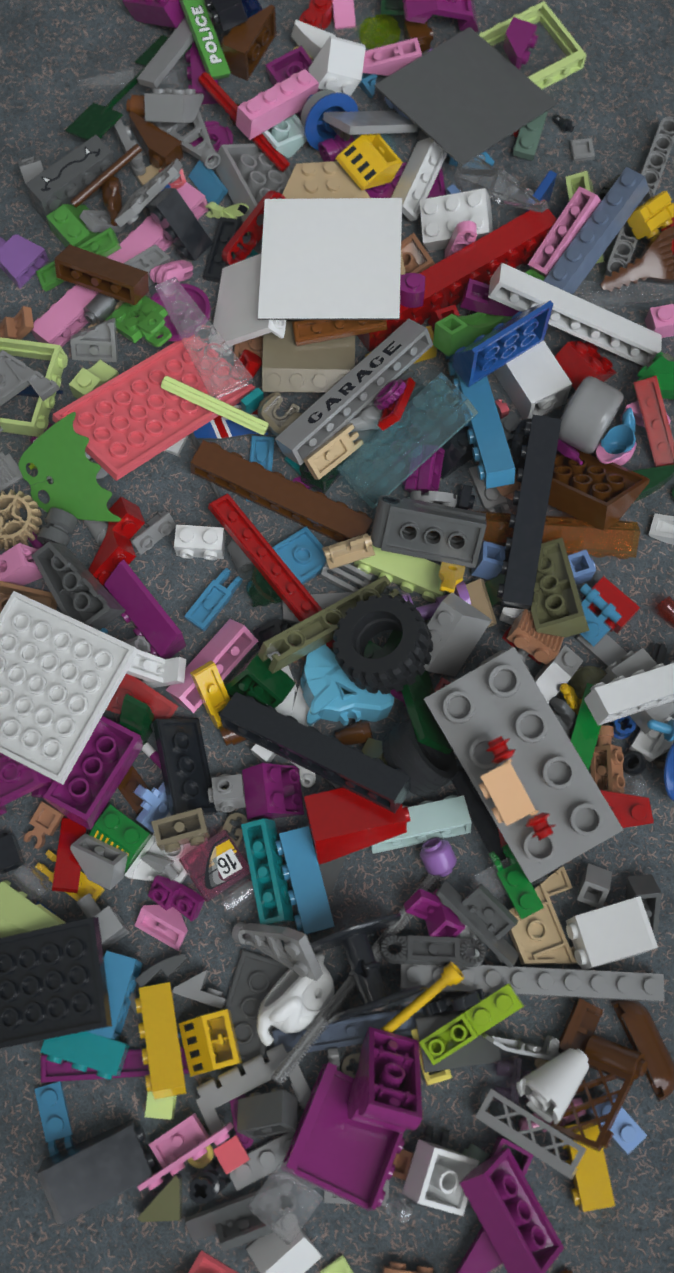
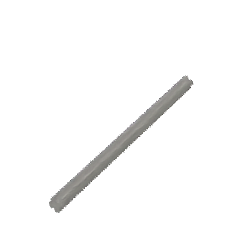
M428 874L416 890L420 888L427 892H432L434 887L440 882L439 879L441 877ZM404 906L399 911L401 919L386 928L372 946L376 961H379L377 958L381 959L383 940L390 935L398 936L397 933L400 934L399 930L402 931L404 929L403 925L406 926L407 920L410 921L412 918L411 916L413 915L405 912ZM348 976L322 1010V1013L317 1016L316 1020L313 1021L314 1023L307 1029L308 1031L303 1034L289 1055L286 1056V1059L282 1061L271 1076L278 1084L283 1086L282 1082L285 1083L284 1080L287 1081L286 1077L289 1078L288 1074L291 1075L290 1071L293 1072L292 1069H296L294 1066H298L296 1063L300 1064L299 1060L302 1061L303 1055L306 1056L305 1052L308 1053L307 1050L310 1051L309 1047L312 1048L311 1044L314 1045L313 1041L316 1042L315 1039L318 1040L317 1036L320 1037L321 1031H325L323 1028L327 1029L325 1026H329L327 1024L328 1020L333 1015H337L336 1012L339 1013L340 1007L343 1008L342 1004L345 1005L344 1002L347 1003L346 999L349 1000L348 996L351 997L350 994L353 995L352 991L355 992L354 989L357 990L353 976Z

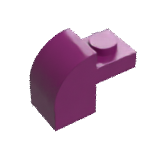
M419 888L403 904L405 912L426 921L429 936L456 938L465 929V925L460 922L458 916L449 907L441 903L436 895L438 889L430 893Z

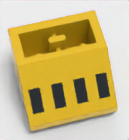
M363 134L359 136L336 157L342 168L361 190L392 182L403 163L379 134Z
M229 1009L179 1023L190 1077L242 1063Z

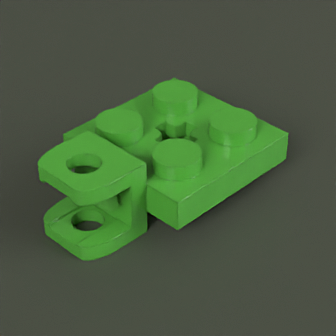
M144 296L135 306L125 302L105 319L107 321L115 318L116 331L133 343L144 337L151 345L161 347L172 337L170 330L164 326V317L168 315L166 309L147 296Z

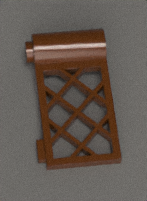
M592 1035L586 1045L585 1054L588 1057L589 1067L599 1071L601 1078L587 1083L585 1078H583V1084L579 1086L575 1094L586 1091L589 1101L574 1106L571 1100L569 1104L571 1108L566 1109L562 1119L557 1124H554L553 1120L550 1126L573 1141L600 1152L602 1147L608 1148L614 1135L610 1130L634 1080L645 1074L648 1062L645 1060L643 1053L598 1035ZM614 1079L624 1081L620 1090L610 1093L606 1082ZM604 1084L607 1095L592 1100L589 1089ZM610 1101L612 1106L610 1113L599 1117L595 1106ZM592 1107L595 1119L580 1123L577 1112ZM574 1114L577 1122L576 1126L568 1129L560 1126L564 1117ZM598 1125L600 1133L596 1142L586 1138L583 1130Z

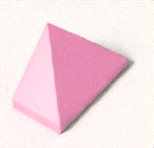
M144 905L135 923V927L177 951L182 946L188 931L181 913L174 907L166 911L160 905Z

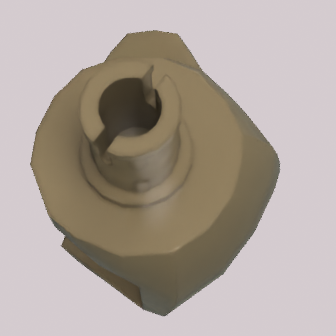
M279 392L271 393L260 402L257 415L258 418L269 423L268 430L275 436L282 433L303 414L299 413L300 406L293 403L284 416L278 417L276 411L283 402L282 394Z

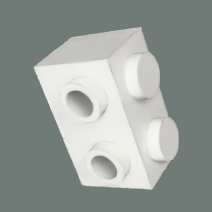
M176 525L174 540L176 556L185 559L193 557L206 560L224 559L226 540L224 528Z

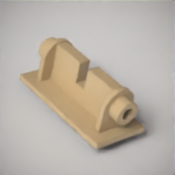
M368 533L322 548L329 570L375 555L372 540Z

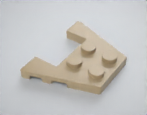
M564 866L556 870L535 888L544 906L543 909L522 920L519 919L513 907L509 910L518 919L517 924L509 931L516 951L519 953L522 965L578 964L574 955L575 948L569 946L550 900L551 896L573 888Z

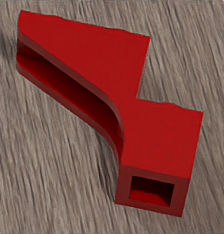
M120 497L109 509L112 514L121 518V521L108 522L105 538L89 568V572L104 588L105 582L122 560H125L129 565L135 559L136 554L130 539L145 524L139 506L123 497Z

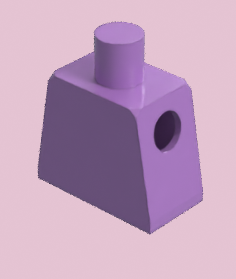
M17 234L13 235L8 241L0 237V268L18 288H21L36 274L37 270L49 261L44 248Z

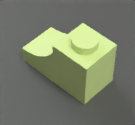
M99 360L93 367L87 370L82 368L69 383V387L73 396L79 399L115 378L119 373L102 360Z

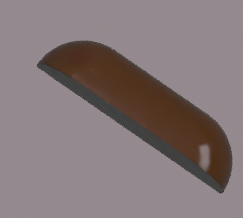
M615 1000L611 1002L633 1050L645 1055V1060L648 1062L645 1075L658 1101L664 1100L674 1091V1061L649 1011L638 1001Z

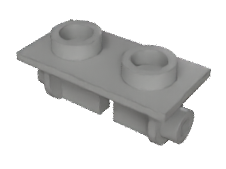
M158 512L156 516L147 522L149 526L147 529L142 526L130 539L132 546H135L140 555L150 550L155 543L164 536L169 535L176 528V524L169 512Z

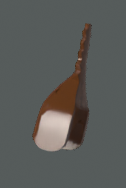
M674 226L651 238L640 258H636L633 264L627 263L626 268L620 267L618 272L612 271L611 276L605 275L600 283V288L612 292L614 287L619 290L622 285L629 286L630 282L637 284L639 279L641 281L650 279L665 284L674 283V256L671 250L674 239Z

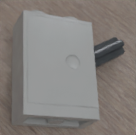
M654 644L651 655L644 648L636 653L630 651L621 659L622 662L620 664L615 661L605 669L607 674L601 682L608 684L619 676L627 678L639 670L650 671L654 666L664 663L667 653L665 644ZM674 701L629 716L644 734H647L652 730L647 726L649 720L653 719L663 722L674 714Z

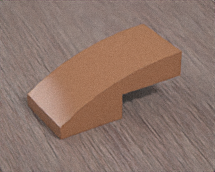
M23 306L14 318L5 316L0 323V337L21 340L34 328L31 307Z

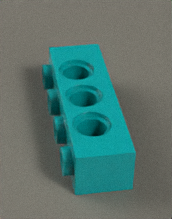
M264 818L241 824L260 924L273 926L294 921L293 909L287 892L289 891L287 880H284L281 868L284 865L282 855L278 856L275 841L278 840L275 821Z

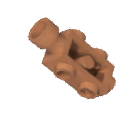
M604 725L601 726L597 747H595L591 761V776L599 790L624 794V755L622 747L612 745L614 729L612 726Z

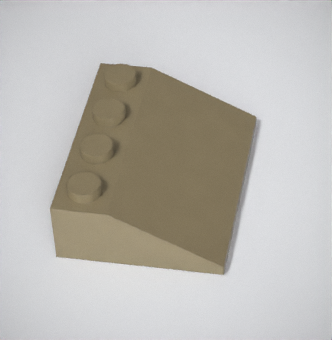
M286 321L285 334L282 339L272 332L263 335L262 392L326 393L355 367V336L296 346L292 323L294 321Z

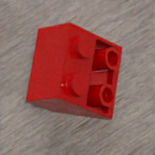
M569 341L555 356L575 390H577L585 377L592 376L604 382L617 373L612 368L613 364L606 357H602L598 352V347L588 341L586 343Z

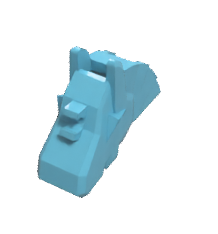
M326 644L307 654L300 678L303 697L310 708L306 718L307 725L312 726L320 719L334 722L340 721L345 726L349 722L348 718L355 719V722L360 720L377 722L388 717L394 703V696L391 693L382 694L378 690L376 694L369 693L366 689L358 688L342 670L335 658L336 655Z

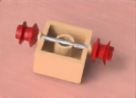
M500 736L488 743L490 748L485 751L493 753L494 758L491 763L500 764L503 762V765L480 776L483 782L478 785L485 798H492L496 807L492 808V811L499 824L505 822L506 826H509L528 815L533 816V818L527 821L525 827H532L534 834L531 838L537 836L540 841L553 834L554 832L551 828L556 825H549L547 818L550 816V813L542 812L537 814L539 810L536 811L510 763L512 760L509 758L513 757L516 750L508 748L509 738L504 740Z

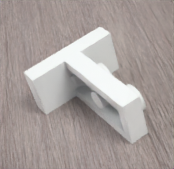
M139 650L126 674L143 679V682L152 688L184 683L186 659L182 657L163 659Z

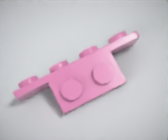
M194 1113L152 1141L149 1147L162 1168L155 1172L152 1177L141 1182L137 1186L138 1190L142 1191L148 1187L149 1191H151L163 1182L162 1176L168 1172L172 1176L185 1167L183 1162L191 1157L195 1161L208 1151L205 1147L213 1142L216 1146L230 1137L228 1132L234 1127L232 1123L229 1122L209 1136Z

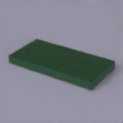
M425 670L422 676L417 675L415 677L416 682L412 685H409V683L404 685V689L401 692L417 741L448 755L454 750L424 698L435 693L429 673Z

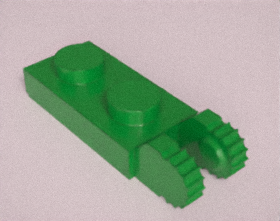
M506 844L502 847L503 853L511 866L503 869L500 859L495 852L489 853L488 856L497 872L496 876L519 919L522 920L543 909L544 906L520 864L517 862L509 845Z

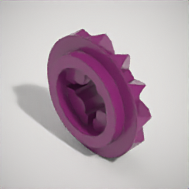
M402 379L392 380L385 385L376 395L374 406L379 410L388 408L390 404L394 403L404 393L406 388L405 382Z

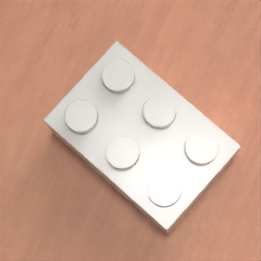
M486 188L420 200L423 244L428 251L446 249L456 225L462 221H473L476 223L477 238L475 241L493 231L491 202Z

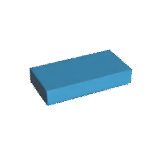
M199 160L188 177L198 190L206 196L208 203L215 202L219 205L227 194L228 189L214 171L208 169Z

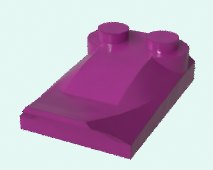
M299 46L267 63L265 70L270 76L271 84L275 85L304 69L309 72L308 69L313 61L304 48ZM302 110L297 113L300 117Z

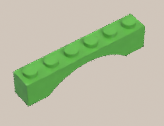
M534 269L525 272L542 281L546 278ZM481 312L467 316L451 314L435 323L433 346L450 357L461 347H467L472 344L479 336H486L492 332L498 324H505L510 321L513 316H499Z

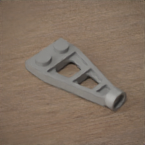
M198 111L194 120L195 128L184 136L177 132L192 122H154L158 128L182 141V149L202 161L208 169H214L220 164L221 157L214 150L200 111ZM202 136V138L204 139L203 142H201L195 147H193L190 144L191 142Z
M238 922L233 927L232 938L234 941L243 945L254 946L290 968L299 976H306L317 981L323 975L306 934L288 927ZM280 940H283V941H284V943H285L284 948H283V945H282V943H281Z

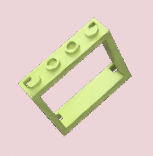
M544 1L531 6L520 14H515L510 19L498 23L493 28L479 34V36L493 46L505 39V33L513 17L532 24L541 22L567 56L528 77L541 89L584 68L586 53Z
M0 337V352L3 350L12 356L49 360L50 364L45 377L56 382L60 388L61 376L68 363V357L60 345ZM56 393L44 401L39 396L31 422L0 418L2 432L39 437L48 427V417L55 405Z

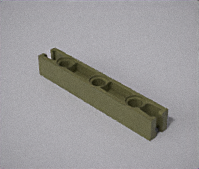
M383 576L263 642L258 656L262 661L268 659V654L275 651L280 653V656L276 653L271 656L272 661L268 669L273 674L332 641L334 631L339 630L337 624L340 618L344 619L346 616L345 612L350 607L352 609L356 607V603L362 599L367 601L370 596L377 595L378 598L382 597L380 594L384 592L386 586L390 585V580ZM395 588L394 590H392L390 594L394 599V597L399 596L400 593Z

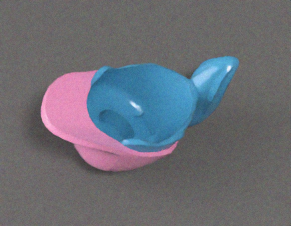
M628 408L623 414L622 424L611 428L604 438L601 439L596 449V457L601 463L609 464L613 462L622 466L631 459L637 446L634 434L636 422L632 408Z

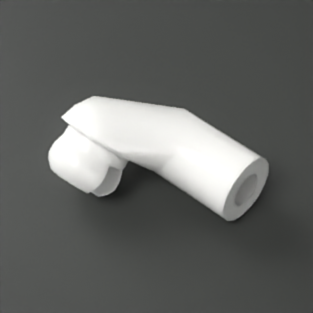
M293 763L299 768L302 786L306 788L313 786L316 780L315 773Z

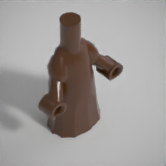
M113 176L101 186L103 204L110 215L111 224L117 226L115 218L122 208V184L118 178Z

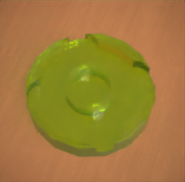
M377 14L376 17L371 18L370 16L361 23L359 29L360 41L369 50L398 43L401 37V30L395 19L388 15Z

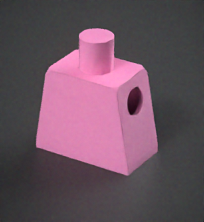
M18 543L0 555V581L23 586L43 578L31 556L39 549Z

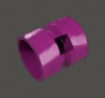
M336 134L334 140L330 138L320 142L318 147L323 161H337V155L355 141L353 136L351 135L350 139L345 141Z

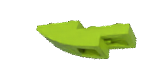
M508 983L419 1043L434 1066L524 1007L511 984Z

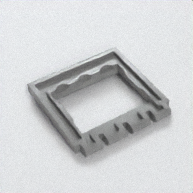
M283 1043L266 1051L270 1060L265 1063L262 1054L242 1063L246 1072L241 1075L238 1066L218 1075L222 1086L217 1087L215 1080L211 1079L196 1087L200 1097L196 1098V1102L211 1135L225 1126L223 1119L220 1120L215 1108L272 1080L271 1076L290 1053V1051H286ZM296 1063L298 1066H294L296 1069H292L293 1072L290 1071L291 1075L288 1074L291 1079V1086L301 1108L305 1109L311 1090L299 1064ZM291 1131L248 1153L251 1160L230 1173L237 1191L281 1168L295 1131ZM229 1137L228 1139H226V1140H225L224 1142H222L221 1144H223V1143H225L226 1141H228L229 1139H231V1137Z

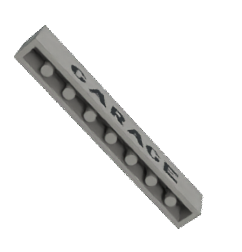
M411 319L406 320L275 438L282 453L298 465H302L304 458L334 436L366 407L385 385L398 378L433 346L428 329Z

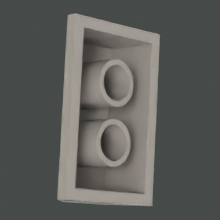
M451 592L440 603L427 624L432 635L433 651L429 652L432 656L430 663L424 665L426 671L455 677L492 619Z

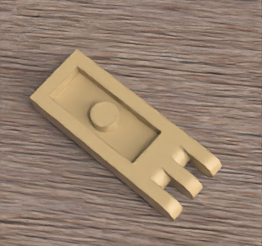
M352 423L345 426L303 459L314 479H321L364 444L362 439L353 442L359 437L357 431L352 432L350 435L348 434L355 428Z

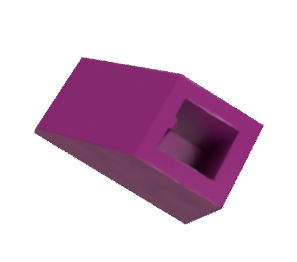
M513 17L505 33L503 49L509 61L520 70L522 65L527 64L530 57L529 51L531 48H535L539 36L536 35L537 25Z

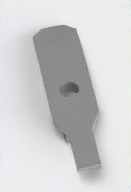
M486 1033L482 1034V1037L508 1052L546 1060H552L561 1054L558 1052L559 1040L551 1035L545 1038L543 1048L535 1044H525L516 1038L513 1040L489 1036Z

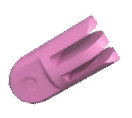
M177 260L154 267L149 275L154 283L157 282L158 285L166 288L190 279L194 269L192 263L185 260Z

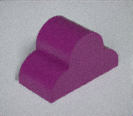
M372 1027L368 1028L361 1048L359 1068L350 1091L348 1102L349 1119L398 1133H404L406 1129L416 1130L422 1120L418 1040Z

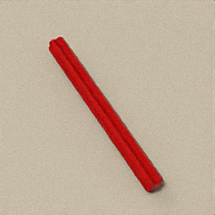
M203 72L199 76L198 81L236 122L237 104L208 73ZM262 133L251 139L280 171L284 172L290 166L288 160L271 145Z

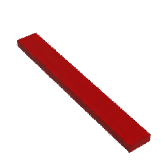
M228 493L209 503L208 509L300 622L323 610ZM334 639L326 643L330 650L333 648Z

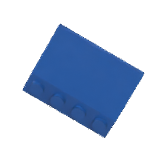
M550 300L531 307L524 312L520 311L505 324H498L486 336L481 335L476 338L473 344L458 349L454 354L452 367L468 387L472 386L542 342L547 331L553 302Z

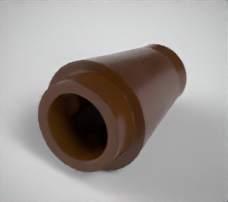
M360 720L335 732L336 738L344 745L363 744L367 742L368 738L373 739L368 720Z

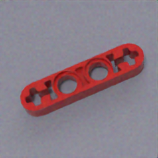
M271 190L264 195L224 247L222 259L225 263L232 265L246 259L263 237V224L258 226L256 221L260 214H264L265 199H285L283 194ZM246 232L251 233V239L248 243L243 242V236ZM232 252H235L234 254L236 255L234 259L231 256Z

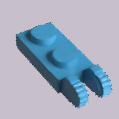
M225 568L216 580L213 579L184 616L187 621L203 632L206 631L233 597V593L243 581L238 576L227 589L222 586L230 576L231 571L228 568Z
M62 1081L34 1089L46 1143L48 1142L50 1156H53L59 1152L55 1141L57 1139L64 1138L65 1149L74 1146L72 1140L73 1130Z

